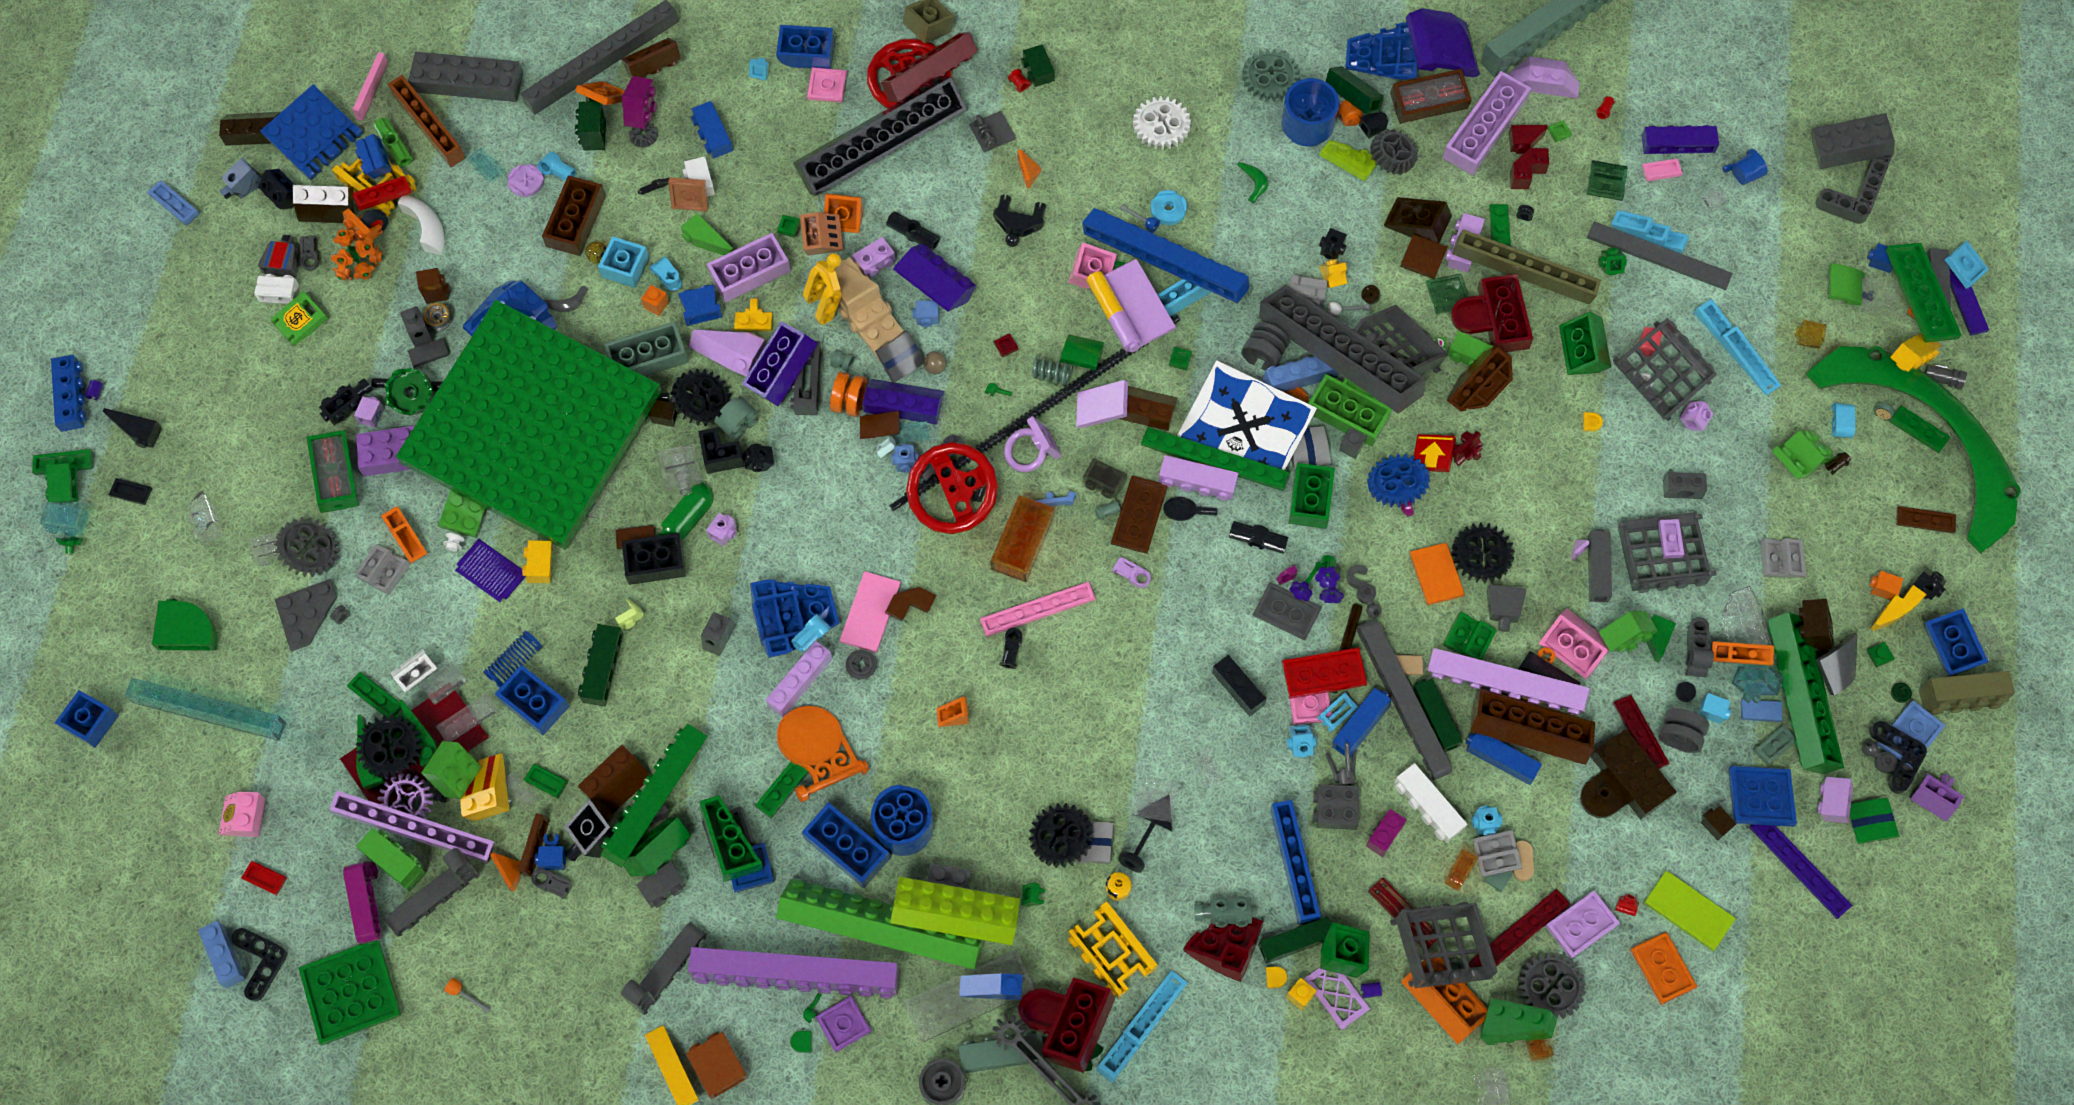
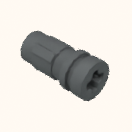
M1928 364L1925 369V374L1938 383L1947 384L1948 387L1954 386V388L1962 390L1967 376L1965 371L1950 370L1948 367L1938 364L1936 366Z

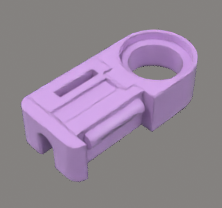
M1120 557L1113 567V574L1116 572L1129 579V583L1138 588H1145L1150 584V573L1123 557ZM1139 575H1145L1147 581L1139 583L1136 578Z

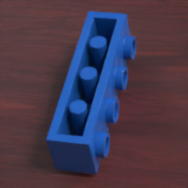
M74 355L51 358L55 425L61 432L84 428L83 421H86V413L82 407L85 404V397L81 391V388H84V381L80 376V372H83L82 362L78 361Z

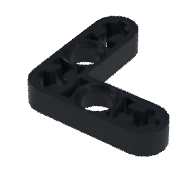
M1883 721L1875 722L1870 728L1871 737L1902 755L1888 783L1893 793L1901 794L1909 788L1927 754V748L1923 743ZM1879 727L1882 728L1883 733L1881 735L1878 734ZM1900 737L1903 740V745L1897 746L1893 742V738ZM1910 743L1909 748L1905 750L1904 748ZM1915 748H1918V749H1919V750H1918V753H1919L1918 755H1915V754H1914V752H1915L1914 749H1915ZM1903 763H1909L1913 771L1911 773L1906 772L1903 769ZM1901 776L1905 777L1901 782L1902 786L1898 788L1897 781Z
M238 928L231 936L233 944L262 959L244 990V995L247 999L257 1002L266 994L286 960L287 952L281 946L247 929ZM244 934L247 939L251 940L248 944L243 940L239 942L238 935ZM260 941L264 942V949L260 952H255V944ZM269 949L276 953L279 951L281 957L274 959V956L267 952ZM269 968L271 975L267 979H262L261 972ZM258 979L260 982L265 984L264 986H262L261 984H259L258 986V983L255 981ZM257 988L259 994L252 996L250 990Z

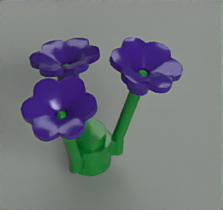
M1330 555L1322 556L1320 562H1316L1306 581L1302 583L1294 581L1289 588L1294 597L1298 600L1309 601L1313 594L1308 588L1309 582L1315 575V580L1320 582L1322 588L1328 587V589L1323 590L1322 594H1320V600H1324L1325 603H1340L1341 599L1344 598V594L1335 587L1340 579V574L1335 570V558Z

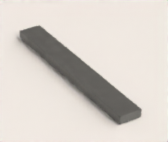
M1595 221L1587 236V239L1611 248H1618L1624 253L1723 290L1727 289L1733 274Z

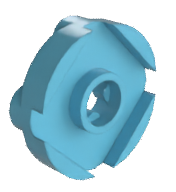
M1164 190L1156 194V197L1152 199L1150 210L1152 216L1160 220V224L1174 225L1184 219L1187 203L1182 195H1178L1177 192ZM1166 205H1170V207H1173V209L1166 210L1164 208H1166Z

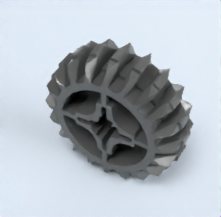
M1394 128L1391 131L1389 129L1381 131L1375 136L1371 143L1370 154L1372 155L1371 160H1375V165L1381 166V170L1385 169L1387 173L1392 172L1393 175L1397 173L1401 175L1414 167L1418 159L1417 154L1419 150L1416 149L1417 144L1412 143L1413 138L1409 139L1408 134L1404 135L1402 130L1397 132Z

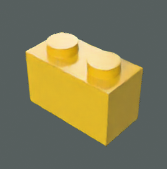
M528 540V547H524V558H527V563L523 565L522 575L526 576L527 583H550L552 542Z

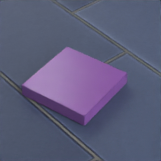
M852 996L815 1016L835 1053L872 1032Z

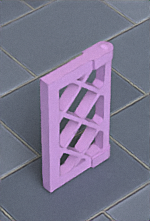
M1319 968L1309 976H1306L1304 981L1317 990L1315 995L1337 1023L1338 1027L1341 1030L1345 1029L1349 1024L1369 1011L1370 1008L1345 975L1336 973L1338 979L1326 977L1327 970ZM1314 979H1323L1322 990H1319L1313 983ZM1325 979L1337 981L1336 993L1324 991ZM1340 982H1343L1351 993L1350 995L1338 993ZM1323 993L1335 995L1334 1007L1328 1003ZM1338 996L1350 998L1349 1009L1336 1007ZM1352 999L1358 1002L1361 1009L1358 1011L1351 1010ZM1336 1010L1348 1012L1347 1019L1342 1021L1337 1015Z

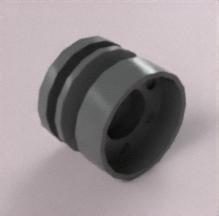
M1259 322L1254 326L1250 338L1242 348L1241 354L1252 365H1255L1258 358L1263 360L1264 363L1261 369L1267 370L1271 366H1278L1281 355L1285 353L1290 339L1277 326Z

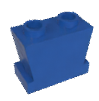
M704 285L698 289L685 290L682 293H678L680 302L685 310L683 315L687 326L722 318L719 303L717 304L714 285Z

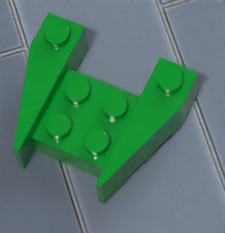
M399 700L403 712L395 715L396 720L400 715L404 718L403 722L408 718L411 721L410 725L415 724L417 726L414 731L419 730L421 732L417 738L423 739V742L418 744L423 747V750L417 751V753L422 756L418 758L421 767L425 768L439 745L407 703ZM361 714L357 715V743L362 742L358 735L365 734L362 728H370L367 725L366 719ZM386 730V736L389 742V747L386 749L390 751L391 754L390 746H392L393 744L389 741V730ZM402 731L396 732L394 739L400 738ZM382 735L376 736L374 743H379L382 740ZM405 750L399 751L397 758H402L405 755ZM385 754L379 755L377 762H382L385 759ZM357 755L356 769L362 787L370 790L384 785L386 779L383 774L380 778L376 777V772L371 775L368 772L369 768L365 770L362 767L364 763L358 761L361 756Z

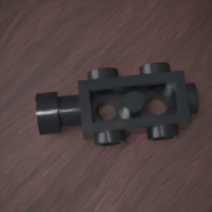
M365 378L360 380L354 388L350 384L348 386H341L337 389L336 395L322 400L321 406H319L322 412L319 414L325 422L330 421L333 425L344 421L349 414L356 411L361 401V396L365 393H370L373 388Z

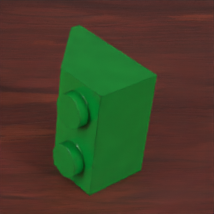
M1332 922L1321 948L1320 969L1355 978L1368 971L1369 931Z

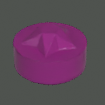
M1410 501L1407 507L1404 503L1401 504V511L1407 517L1414 515L1412 502Z

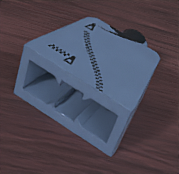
M240 158L222 176L227 185L220 190V193L226 199L233 194L242 199L258 189L262 177L245 159Z

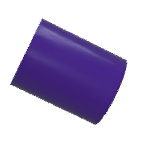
M90 380L85 397L88 399L94 397V400H98L103 384L96 380Z
M1379 981L1360 985L1361 991H1363V999L1382 996Z

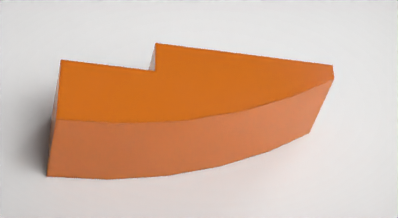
M398 506L381 515L410 563L428 554Z

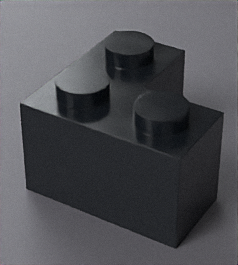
M717 427L698 431L707 474L744 467L739 441L721 444Z

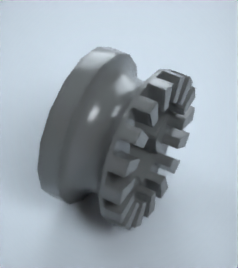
M343 605L337 606L335 611H332L334 613H331L330 618L340 625L350 616V611L345 610Z

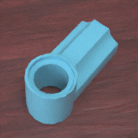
M554 152L546 154L537 164L539 171L544 175L553 174L566 181L568 175L573 177L576 175V169L563 163Z
M816 614L791 642L798 651L803 653L817 639L819 640L831 627Z

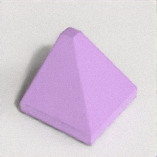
M1577 539L1575 541L1571 555L1572 560H1575L1587 549L1589 545L1588 540Z

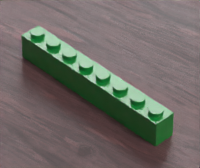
M688 723L684 729L679 728L674 736L677 740L674 744L669 743L664 751L666 754L663 760L659 758L654 766V769H656L653 775L649 773L643 782L646 785L643 791L639 789L633 797V800H635L633 806L628 805L622 815L625 816L623 821L620 822L618 820L613 827V836L611 838L607 836L601 845L604 848L601 856L622 868L707 738V735Z

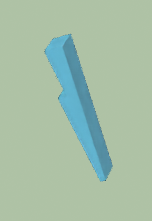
M1713 299L1704 303L1693 312L1766 396L1781 386L1737 326L1733 327ZM1773 384L1772 388L1767 389L1768 386Z
M1171 970L1098 1065L1096 1071L1113 1083L1188 982ZM1171 979L1177 980L1179 982V986L1176 983H1174Z

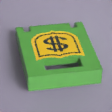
M302 291L273 316L271 322L295 346L323 324L328 317ZM310 304L316 310L312 316L305 310Z

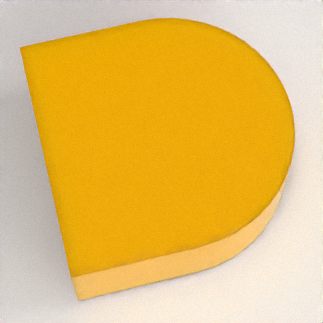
M1584 412L1583 431H1598L1603 424L1602 417L1597 413Z
M1265 968L1267 989L1281 988L1285 985L1287 973L1283 968Z

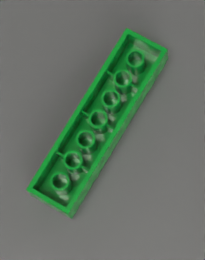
M1790 612L1768 619V631L1773 639L1774 653L1778 661L1777 669L1782 677L1781 686L1786 694V706L1791 715L1790 724L1795 732V744L1799 749L1800 765L1804 770L1819 774H1826L1844 768L1823 677L1816 662V659H1818L1816 649L1806 644L1805 637L1801 638L1800 626H1804L1803 619H1800L1799 615Z

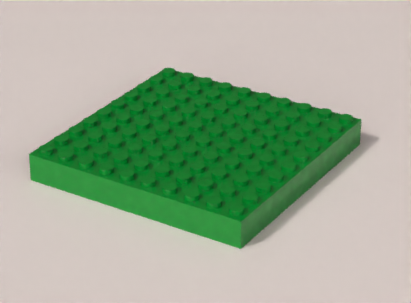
M495 299L400 448L396 458L400 464L566 550L662 391L660 384Z

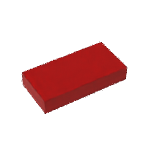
M251 860L241 879L277 896L287 877Z

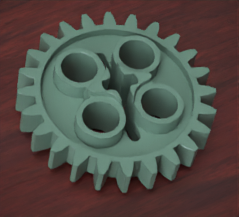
M1266 49V53L1259 50V55L1253 53V57H1248V61L1244 63L1242 70V81H1244V87H1248L1247 92L1253 91V97L1258 94L1259 100L1265 97L1266 102H1268L1269 98H1272L1273 102H1275L1276 97L1282 100L1283 95L1286 96L1288 89L1299 81L1300 70L1297 69L1298 64H1293L1294 58L1288 59L1289 54L1283 56V51L1276 53V49H1273L1272 53L1268 49Z

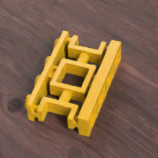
M359 158L350 167L342 162L341 167L336 165L332 169L335 177L347 187H353L354 193L372 187L367 182L370 176L363 173L361 169L363 164ZM391 163L392 171L382 174L385 177L378 183L381 184L394 179L393 175L397 178L404 176L411 190L414 192L417 190L414 184L415 180L409 174L405 175L398 165H392ZM360 170L362 173L357 176L358 181H356L351 176ZM392 200L373 206L374 209L382 210L387 217L391 214L390 210L396 208Z
M1106 901L1100 906V909L1094 911V916L1098 922L1085 932H1083L1079 925H1076L1074 929L1068 931V941L1073 948L1078 947L1082 952L1080 956L1087 965L1091 963L1095 968L1093 970L1095 976L1099 980L1103 979L1107 984L1106 988L1111 989L1113 995H1116L1119 999L1129 990L1124 983L1125 980L1137 971L1145 979L1149 974L1157 970L1158 965ZM1102 915L1106 917L1120 936L1113 930L1104 937L1099 930L1100 927L1106 924V920ZM1091 934L1096 938L1098 943L1091 947V951L1095 956L1090 953L1077 935L1082 940H1085ZM1113 939L1124 953L1109 964L1098 949ZM1127 947H1130L1146 967L1145 969L1140 963H1137L1131 969L1127 966L1124 960L1131 956V952ZM1103 966L1108 973L1117 966L1123 972V975L1116 980L1120 988L1117 987L1102 968Z

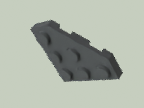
M331 579L274 599L291 652L312 643L329 609L337 599Z

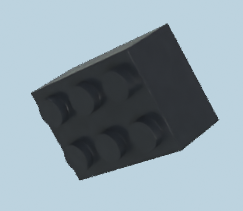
M680 533L622 541L625 577L629 585L686 577L683 541Z

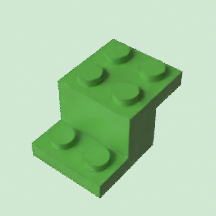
M1799 430L1783 445L1776 446L1772 450L1796 479L1809 477L1821 465L1835 458L1832 455V449L1819 441L1820 436L1814 430Z

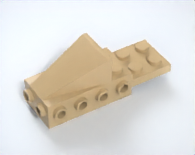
M849 257L846 260H841V264L835 268L842 293L838 304L839 313L844 320L849 322L852 332L854 334L857 333L864 340L880 362L875 350L887 341H892L903 330L891 315L892 309L888 302H883L881 299L879 286L871 281L867 275L864 276L860 265L857 262H853Z

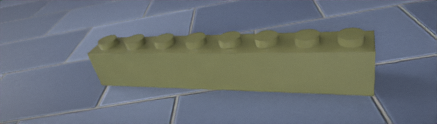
M1464 229L1457 237L1452 252L1453 255L1504 274H1517L1518 279L1586 304H1590L1595 299L1601 283L1600 279Z

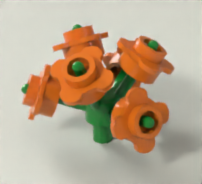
M341 229L337 232V237L333 239L334 243H339L343 247L347 246V250L340 249L339 253L331 256V260L338 265L337 268L332 270L336 272L335 276L339 280L345 281L346 278L352 280L350 277L352 271L348 269V266L353 261L357 263L354 269L356 272L354 278H362L364 280L370 278L371 272L375 269L374 266H369L366 262L361 263L359 258L369 257L370 263H375V267H377L378 262H382L384 257L378 245L376 249L373 248L371 238L367 237L363 241L357 240L355 242L356 247L350 245L354 240L352 237L355 234L353 230Z

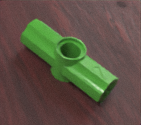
M386 117L377 119L373 126L398 166L406 167L411 164L413 158Z

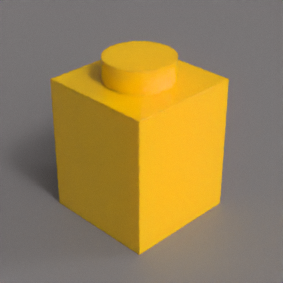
M1300 978L1288 992L1286 998L1303 1011L1315 996L1317 990Z

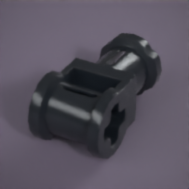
M1010 628L1005 633L1004 654L1002 661L999 663L1004 668L1016 669L1017 664H1015L1016 657L1022 643V632L1017 628ZM1012 636H1016L1015 641H1011Z

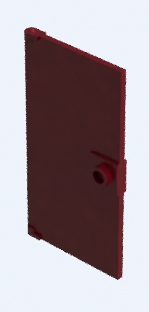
M451 683L412 709L439 746L442 741L457 742L469 752L489 738ZM357 747L341 757V762L368 801L377 804L384 803V801H379L377 798L380 796L384 797L385 794H382L380 789L386 791L388 788L385 785L370 790L362 787L356 769ZM415 758L414 760L417 765H410L411 772L405 769L403 779L405 780L406 775L410 774L411 780L415 775L419 777L417 783L422 779L427 781L428 779L421 773L424 768L421 767L419 759ZM390 774L388 780L386 779V782L392 785L393 783L390 779L392 778V775ZM412 785L401 786L405 793H409L416 788ZM396 790L390 796V806L397 800Z

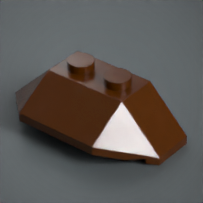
M1498 346L1484 351L1458 379L1447 401L1461 412L1467 411L1466 409H1478L1489 406L1513 380L1512 357Z

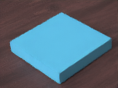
M1968 241L1963 242L1944 259L1966 289L1971 287L1989 270Z

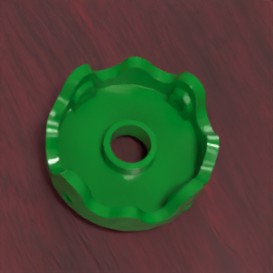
M413 368L393 371L391 377L385 383V402L400 414L417 415L422 413L433 398L434 390L431 380L426 374ZM409 387H413L415 390L412 397L406 395V390Z

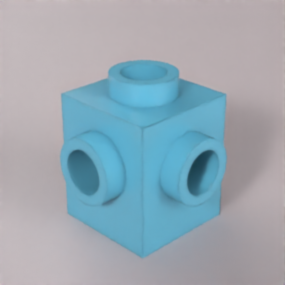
M1310 726L1289 727L1290 738H1287L1288 750L1292 751L1293 756L1303 758L1313 755V747H1316V737L1313 735Z
M1481 806L1472 817V826L1474 829L1476 828L1477 835L1484 834V836L1496 834L1501 827L1500 825H1502L1501 813L1497 812V807Z

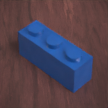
M709 101L691 108L693 116H690L694 127L698 126L699 128L697 133L700 140L704 139L706 142L704 148L707 154L711 153L714 159L732 152L731 141L712 102Z

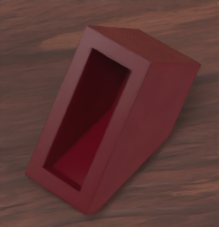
M1511 125L1509 131L1510 152L1524 154L1527 150L1533 148L1545 136L1548 128L1547 125Z

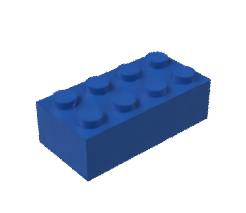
M829 802L802 831L803 838L862 888H865L890 860V854L886 849Z

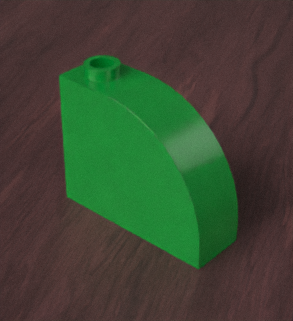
M176 599L158 601L152 645L157 650L216 651V628L204 611L192 603Z

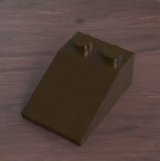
M1397 197L1384 226L1411 238L1414 234L1440 243L1452 215L1445 201Z
M1827 598L1802 600L1803 607L1799 608L1800 619L1804 621V626H1800L1801 638L1805 637L1807 645L1827 654L1829 653L1828 650L1834 647L1833 623Z

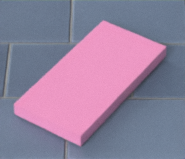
M864 571L843 629L840 643L877 653L890 617L885 614V611L893 595L898 594L901 586L900 581Z

